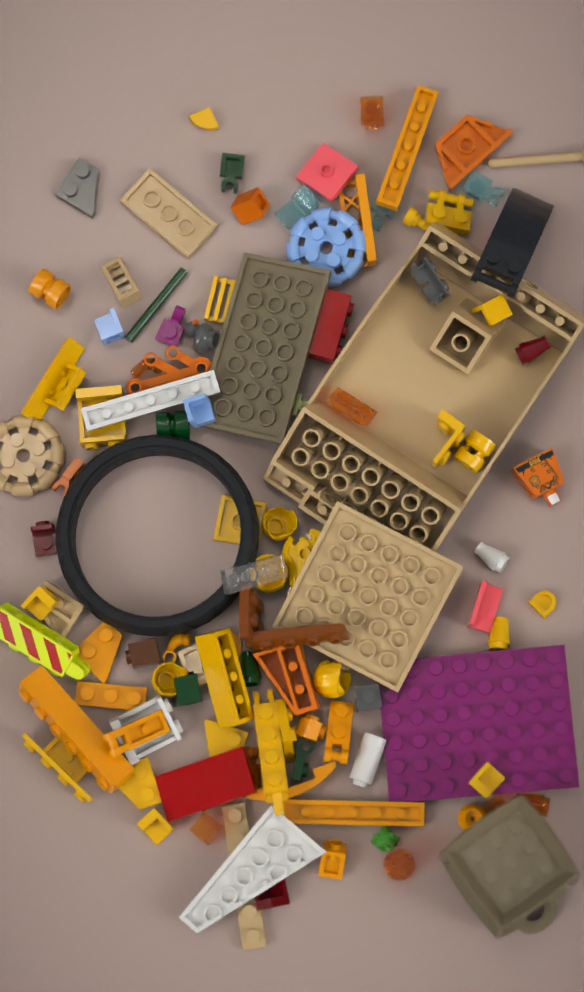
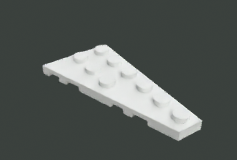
M271 805L179 918L198 933L327 851L284 815L275 816L274 807Z

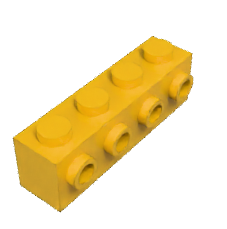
M230 628L213 630L195 636L219 728L238 726L253 720L254 715Z

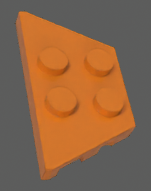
M468 114L462 118L434 146L448 189L452 191L511 137L513 131L508 128L505 130L496 127L494 123L488 121H480L477 117Z

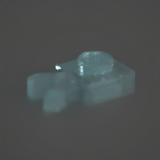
M473 170L462 188V192L480 202L486 197L488 202L496 207L499 201L494 199L493 195L498 194L503 197L505 193L502 188H492L493 180Z

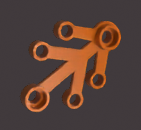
M171 345L165 351L166 356L171 360L177 359L189 367L178 369L159 359L155 353L148 352L144 355V363L148 366H155L166 373L142 381L138 378H131L126 382L125 389L128 394L136 393L131 390V385L137 383L139 385L137 392L161 384L181 380L188 376L208 372L212 364L206 357L199 356L193 359L180 352L176 346ZM171 348H175L177 351L174 357L168 354ZM148 355H153L155 357V361L153 363H148L146 361ZM199 364L205 365V370L203 372L197 371V366Z

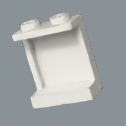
M161 695L109 720L114 730L154 711L162 709L170 732L126 751L125 754L131 765L139 762L140 758L175 740L179 741L182 739L180 733L184 731L178 719L173 721L169 713L173 709L168 699H162ZM117 737L120 745L124 744L122 737Z

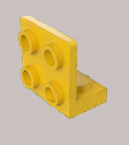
M444 409L437 415V429L446 436H449V434L452 436L434 458L432 467L435 469L438 465L444 466L451 456L450 449L453 446L457 448L466 435L464 433L465 425Z

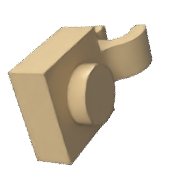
M197 644L177 652L188 674L193 672L197 674L200 688L207 685Z

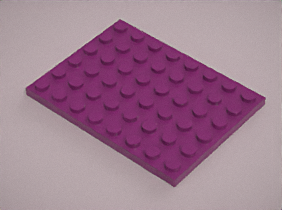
M565 645L416 658L399 692L378 682L382 702L383 739L387 740L384 751L389 802H416L482 796L468 782L487 761L505 777L504 781L491 795L580 787Z

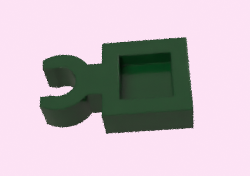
M222 153L220 177L226 178L221 183L222 193H225L227 185H232L234 187V194H237L238 183L236 179H242L245 155Z

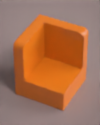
M257 187L239 194L230 208L240 223L244 225L264 217L271 204L260 188Z

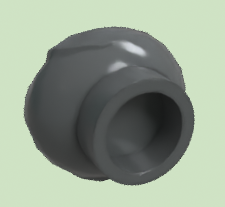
M197 319L185 325V334L189 337H194L193 348L196 351L206 352L211 348H217L220 333L214 330L211 325L207 323L199 325Z

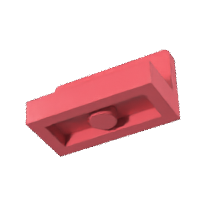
M486 580L481 581L467 627L490 633L503 588L487 584Z

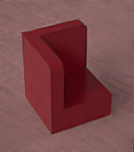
M285 878L254 897L257 911L290 904Z

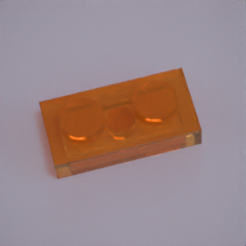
M339 387L331 394L327 401L336 411L344 412L352 417L354 422L366 427L377 414L376 410Z

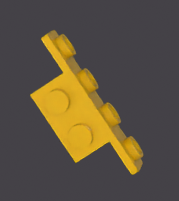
M71 337L66 338L22 409L21 414L27 418L35 416L34 419L41 421L49 406L63 411L69 404L71 397L76 391L75 389L78 388L87 373L82 368L75 366L84 351V347Z
M27 733L22 735L25 739L23 742L24 746L32 753L36 750L42 756L40 761L49 770L53 767L59 773L56 777L65 786L70 783L76 789L73 794L84 803L87 800L91 803L94 800L78 784L88 772L81 766V760L75 754L72 755L68 752L65 742L60 737H55L42 749Z

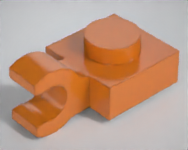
M76 457L62 474V478L54 483L52 489L56 492L59 487H65V492L62 494L64 498L70 484L85 466L84 462Z

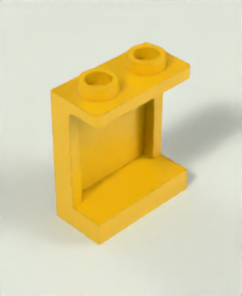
M122 385L75 389L78 402L79 443L81 447H85V450H97L99 446L108 445L109 448L127 440L126 421L87 431L81 411L82 408L123 397Z

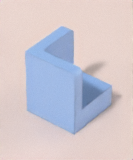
M114 307L109 309V314L94 320L103 345L125 337Z
M205 393L183 400L188 421L194 428L216 422L211 400Z

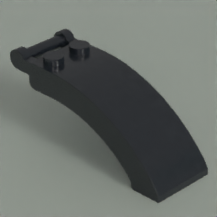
M513 187L470 280L475 283L477 281L506 293L507 297L513 299L554 205ZM482 270L512 282V285L482 273Z

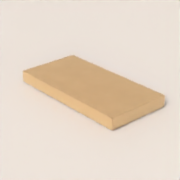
M151 168L143 174L120 200L122 205L187 259L218 227L212 219Z

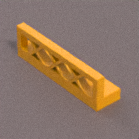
M356 174L355 180H350L345 186H355L356 195L350 200L343 195L342 190L339 193L340 209L347 212L352 206L359 211V216L356 220L360 221L361 226L359 228L364 231L366 240V253H364L366 261L361 268L376 267L377 257L365 174ZM351 230L345 233L347 239L350 238L349 233ZM350 250L348 257L352 258V255L355 251Z

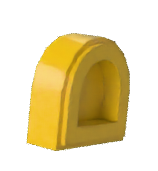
M543 590L529 600L528 604L545 619L556 607V597L550 591Z

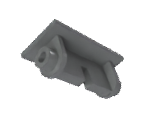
M426 256L410 266L412 270L410 273L418 285L425 281L428 283L422 291L430 303L433 302L434 305H437L442 299L451 296L448 292L449 287L447 283L439 278L436 273V266Z

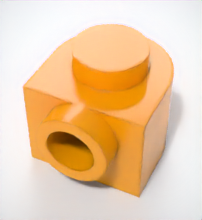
M307 714L306 717L300 718L296 729V736L317 744L318 739L323 740L327 726L319 722L320 718Z

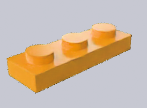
M77 681L75 703L78 706L130 710L146 702L148 688Z

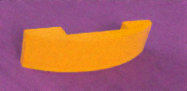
M335 761L312 769L315 779L288 788L289 798L303 794L320 784L337 766ZM264 787L257 789V793L246 796L247 799L265 801Z

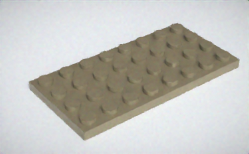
M244 252L210 371L214 370L221 392L208 396L211 400L216 422L201 427L281 445L287 435L309 351L332 274L330 270Z

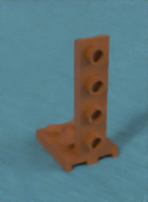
M249 583L240 584L239 637L244 639V644L246 647H250L251 653H258L261 650H272L273 647L295 648L297 645L303 644L317 646L324 642L340 644L345 640H350V634L342 623L264 630V625L261 621V614L264 613L263 600L259 599L257 592L253 590Z

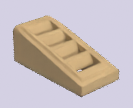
M120 256L100 266L123 308L143 298ZM119 267L122 268L121 270H119V271H117V272H115V273H113V274H111V275L109 274V272H111V271H113V270H115V269H117V268H119ZM126 275L125 277L114 282V280L118 279L119 277ZM130 283L128 286L118 290V288Z

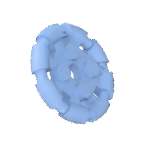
M332 207L314 209L310 211L311 214L298 219L289 233L291 235L290 241L286 245L288 262L302 264L300 260L306 258L309 262L307 266L330 270L332 274L328 288L343 285L342 282L349 278L351 280L364 263L363 256L366 253L364 231L360 230L359 222L346 211L341 209L336 211ZM331 219L337 220L336 227L330 225ZM316 221L318 226L311 230L309 225ZM351 230L353 235L347 239L345 233ZM299 238L306 239L304 247L298 245ZM327 242L332 243V251L329 254H323L321 252L322 245ZM350 250L355 251L354 258L348 257ZM342 265L344 271L337 275L334 269Z

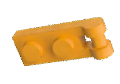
M331 700L324 762L334 760L340 761V764L347 765L354 703ZM332 748H340L341 752L332 751Z
M160 709L104 733L102 736L104 742H107L110 750L108 752L110 757H115L170 732L164 713ZM119 736L122 737V740L124 742V744L120 746L116 739Z

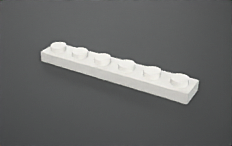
M211 370L82 408L81 411L87 431H92L184 404V399L203 393L208 397L221 392L215 372Z

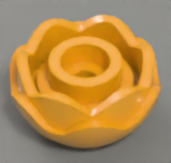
M477 804L465 805L459 811L458 825L465 831L485 816L486 812Z

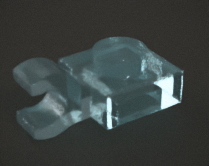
M377 194L371 211L376 212L372 221V229L379 232L385 217L392 219L395 211L376 205Z

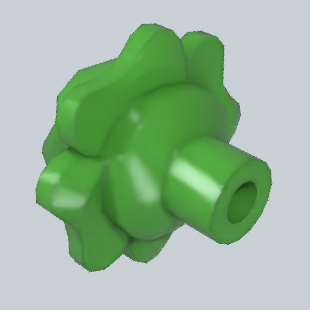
M382 826L380 833L373 834L371 843L380 851H391L393 847L398 845L397 842L400 840V837L395 836L394 832H390V827Z

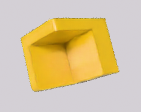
M503 294L471 309L472 313L481 310L489 326L513 315Z
M39 585L21 604V607L28 609L38 620L43 621L59 604L60 600L44 585Z
M487 761L468 783L487 800L504 781L505 777Z
M153 808L137 823L139 828L156 845L174 830L156 808Z

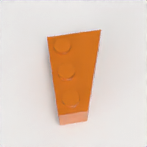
M297 645L295 648L274 647L272 650H264L253 654L295 716H301L321 709L303 645Z

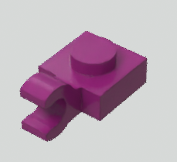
M176 305L171 320L163 319L155 340L168 346H178L185 328L180 325L186 313L185 308Z

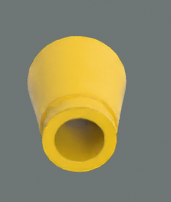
M501 616L494 618L487 641L490 651L507 650L510 647L508 618Z

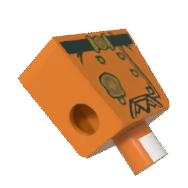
M552 448L512 468V475L533 501L544 496L549 507L562 501L556 489L564 484V479Z

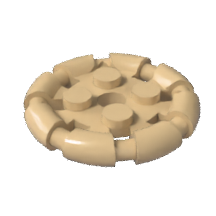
M23 415L12 416L13 419L0 422V443H3L0 451V462L3 466V469H0V490L2 492L4 490L8 491L13 496H32L35 492L48 489L60 476L58 474L59 470L64 466L65 462L64 444L60 443V435L57 430L47 421L34 419L35 416L30 418ZM17 427L19 433L10 435L8 430ZM32 428L38 430L37 436L30 434ZM50 442L52 448L46 451L44 444ZM23 450L30 453V458L26 462H20L17 458L19 452ZM46 462L52 463L50 470L44 469ZM36 475L38 482L30 484L28 478ZM11 476L18 479L15 484L9 482Z

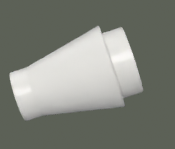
M483 542L474 551L493 572L501 573L510 560L506 552Z

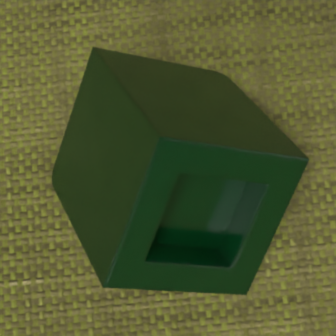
M197 674L174 678L177 697L171 698L173 708L202 702Z

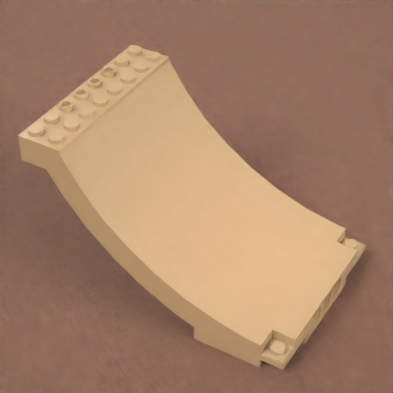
M437 221L429 225L416 249L356 329L308 403L301 409L262 479L300 503L298 508L324 525L336 502L339 501L436 552L583 330L584 315L525 277H522L513 299L507 297L506 293L484 283L471 281L470 279L483 251ZM425 256L434 263L437 275L447 283L449 287L448 292L451 295L442 299L437 305H434L433 302L430 303L422 291L428 283L425 281L418 285L410 273L412 271L410 266ZM482 270V273L512 285V282ZM503 294L513 315L489 326L481 310L472 313L471 309ZM545 335L551 348L547 349L530 364L526 363L523 365L514 348L518 347L519 343L541 338ZM442 409L465 425V438L473 429L496 445L490 457L484 458L485 464L478 474L467 469L453 458L460 445L465 446L464 440L457 448L453 446L450 449L451 456L443 467L440 465L436 469L432 467L434 458L452 436L451 434L446 436L437 429L436 419ZM472 450L471 454L474 456L476 452Z

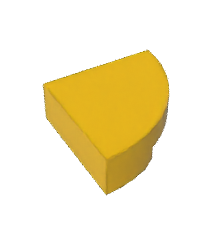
M210 107L189 116L190 121L195 126L208 131L219 129Z

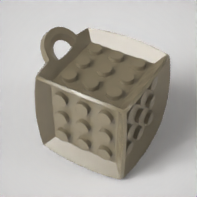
M523 795L512 798L483 816L440 852L439 856L440 861L465 901L496 939H500L517 929L526 934H535L546 929L556 916L557 900L572 885L578 883L580 879V873L563 844L543 817ZM544 904L545 910L539 919L529 921L525 918Z

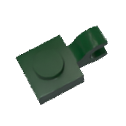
M298 740L291 780L300 782L301 777L306 778L309 764L304 763L305 757L314 750L313 742H311L308 750H303L301 748L302 740Z

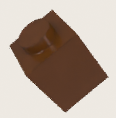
M156 638L128 644L129 650L125 651L127 664H132L134 669L161 663Z

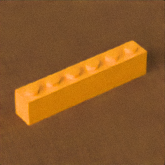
M42 665L20 681L18 693L21 699L33 706L36 716L40 720H45L50 725L49 729L52 734L57 738L60 737L65 742L68 752L72 755L75 754L81 760V766L85 771L91 772L97 778L96 782L103 790L107 789L112 794L133 776L135 768L122 754L110 757L108 752L110 748L108 743L104 742L103 733Z

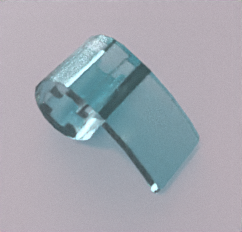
M303 185L293 194L292 200L276 211L275 215L287 229H291L298 219L302 216L306 217L311 214L310 211L317 209L321 204V200L307 185Z

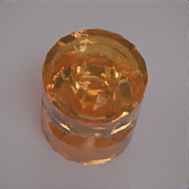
M394 849L384 857L383 869L391 879L405 880L414 872L415 860L407 850Z

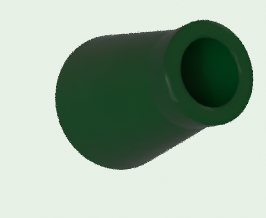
M250 651L241 653L240 667L246 687L260 685V679H262L257 660L253 656L255 653Z

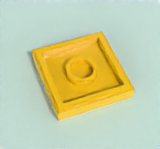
M222 495L213 540L240 545L241 528L238 510L231 496ZM253 500L258 516L260 545L262 534L261 520L266 512L267 502Z

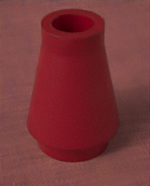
M544 335L541 338L519 343V346L514 349L524 365L526 363L530 364L551 347Z

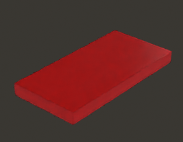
M243 746L155 776L166 820L169 823L257 793L245 747Z

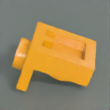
M336 839L324 840L323 849L327 852L321 855L318 876L342 880L347 844Z

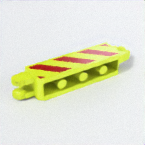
M10 603L0 604V639L6 642L12 650L24 653L30 661L45 666L55 676L63 677L67 674L72 678L81 680L90 673V664L78 657L80 654L78 645Z

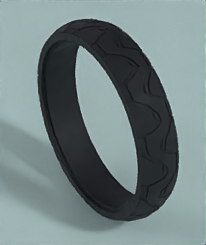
M149 435L131 438L117 443L95 456L81 469L70 484L63 498L56 525V548L59 564L69 588L78 601L104 623L121 631L141 636L160 637L185 633L201 627L223 613L239 596L240 584L247 583L256 561L259 547V523L256 507L246 484L237 471L224 458L206 446L192 440L169 435ZM150 456L181 458L209 471L230 493L238 510L241 528L240 545L236 561L219 589L204 602L192 609L161 617L135 615L106 602L87 582L79 564L76 551L78 518L93 488L117 467L135 459Z

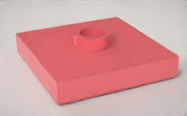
M322 143L296 175V179L332 203L359 170V166Z

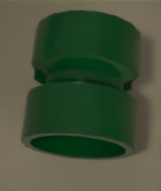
M175 411L174 415H171L169 412H156L157 435L176 436L190 440V424L186 411Z

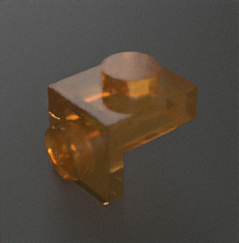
M383 96L360 97L361 125L366 126L367 130L379 129V125H384Z

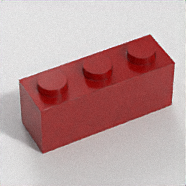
M327 289L308 359L333 365L335 359H337L342 351L343 346L339 345L341 337H346L348 325L345 324L346 317H351L354 303H350L352 295Z

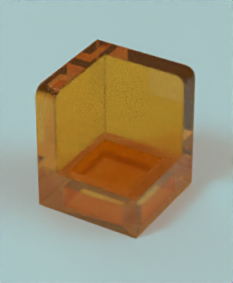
M204 811L190 831L207 845H210L224 826Z

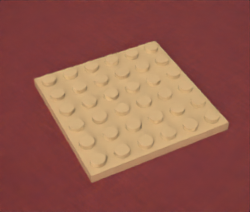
M337 501L272 627L284 629L337 623L344 624L350 634V640H345L340 644L324 642L310 647L399 692L464 566Z

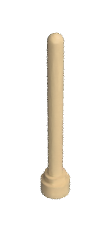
M584 149L581 152L490 159L488 165L491 168L571 161H582L584 163Z

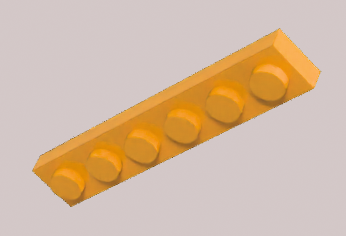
M417 85L378 194L376 205L394 211L398 210L437 100L438 91Z
M289 800L283 802L284 816L294 824L425 827V802Z

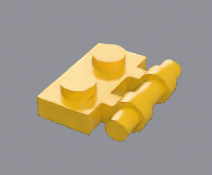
M429 190L428 198L436 200V204L428 202L424 226L429 227L430 224L437 221L454 233L468 235L472 212L463 210L464 206L472 208L474 199L466 198V195L458 194V196L448 194L445 190ZM444 202L455 204V208L444 206Z

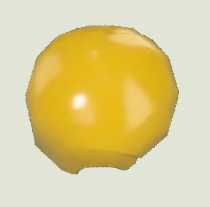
M282 506L267 510L261 520V528L264 534L274 541L287 540L288 537L295 533L298 526L296 513L293 510H286Z
M174 662L162 663L153 671L151 683L159 695L168 698L176 696L174 678L186 676L188 672L184 666H179Z

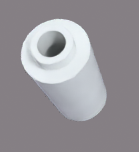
M364 733L349 777L353 779L352 784L362 788H366L367 784L372 785L387 741L386 739Z

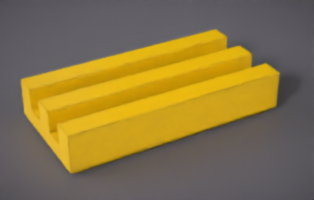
M214 275L204 315L205 321L224 324L236 280H228L224 277L219 278V276ZM220 283V292L214 316L212 317L210 316V313L216 293L217 284ZM226 285H229L230 289L223 318L221 319L218 318Z

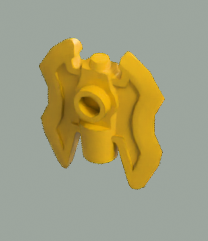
M310 529L309 534L312 536V540L301 537L297 545L294 544L295 539L290 536L283 545L281 558L287 564L289 570L288 582L291 588L321 531Z

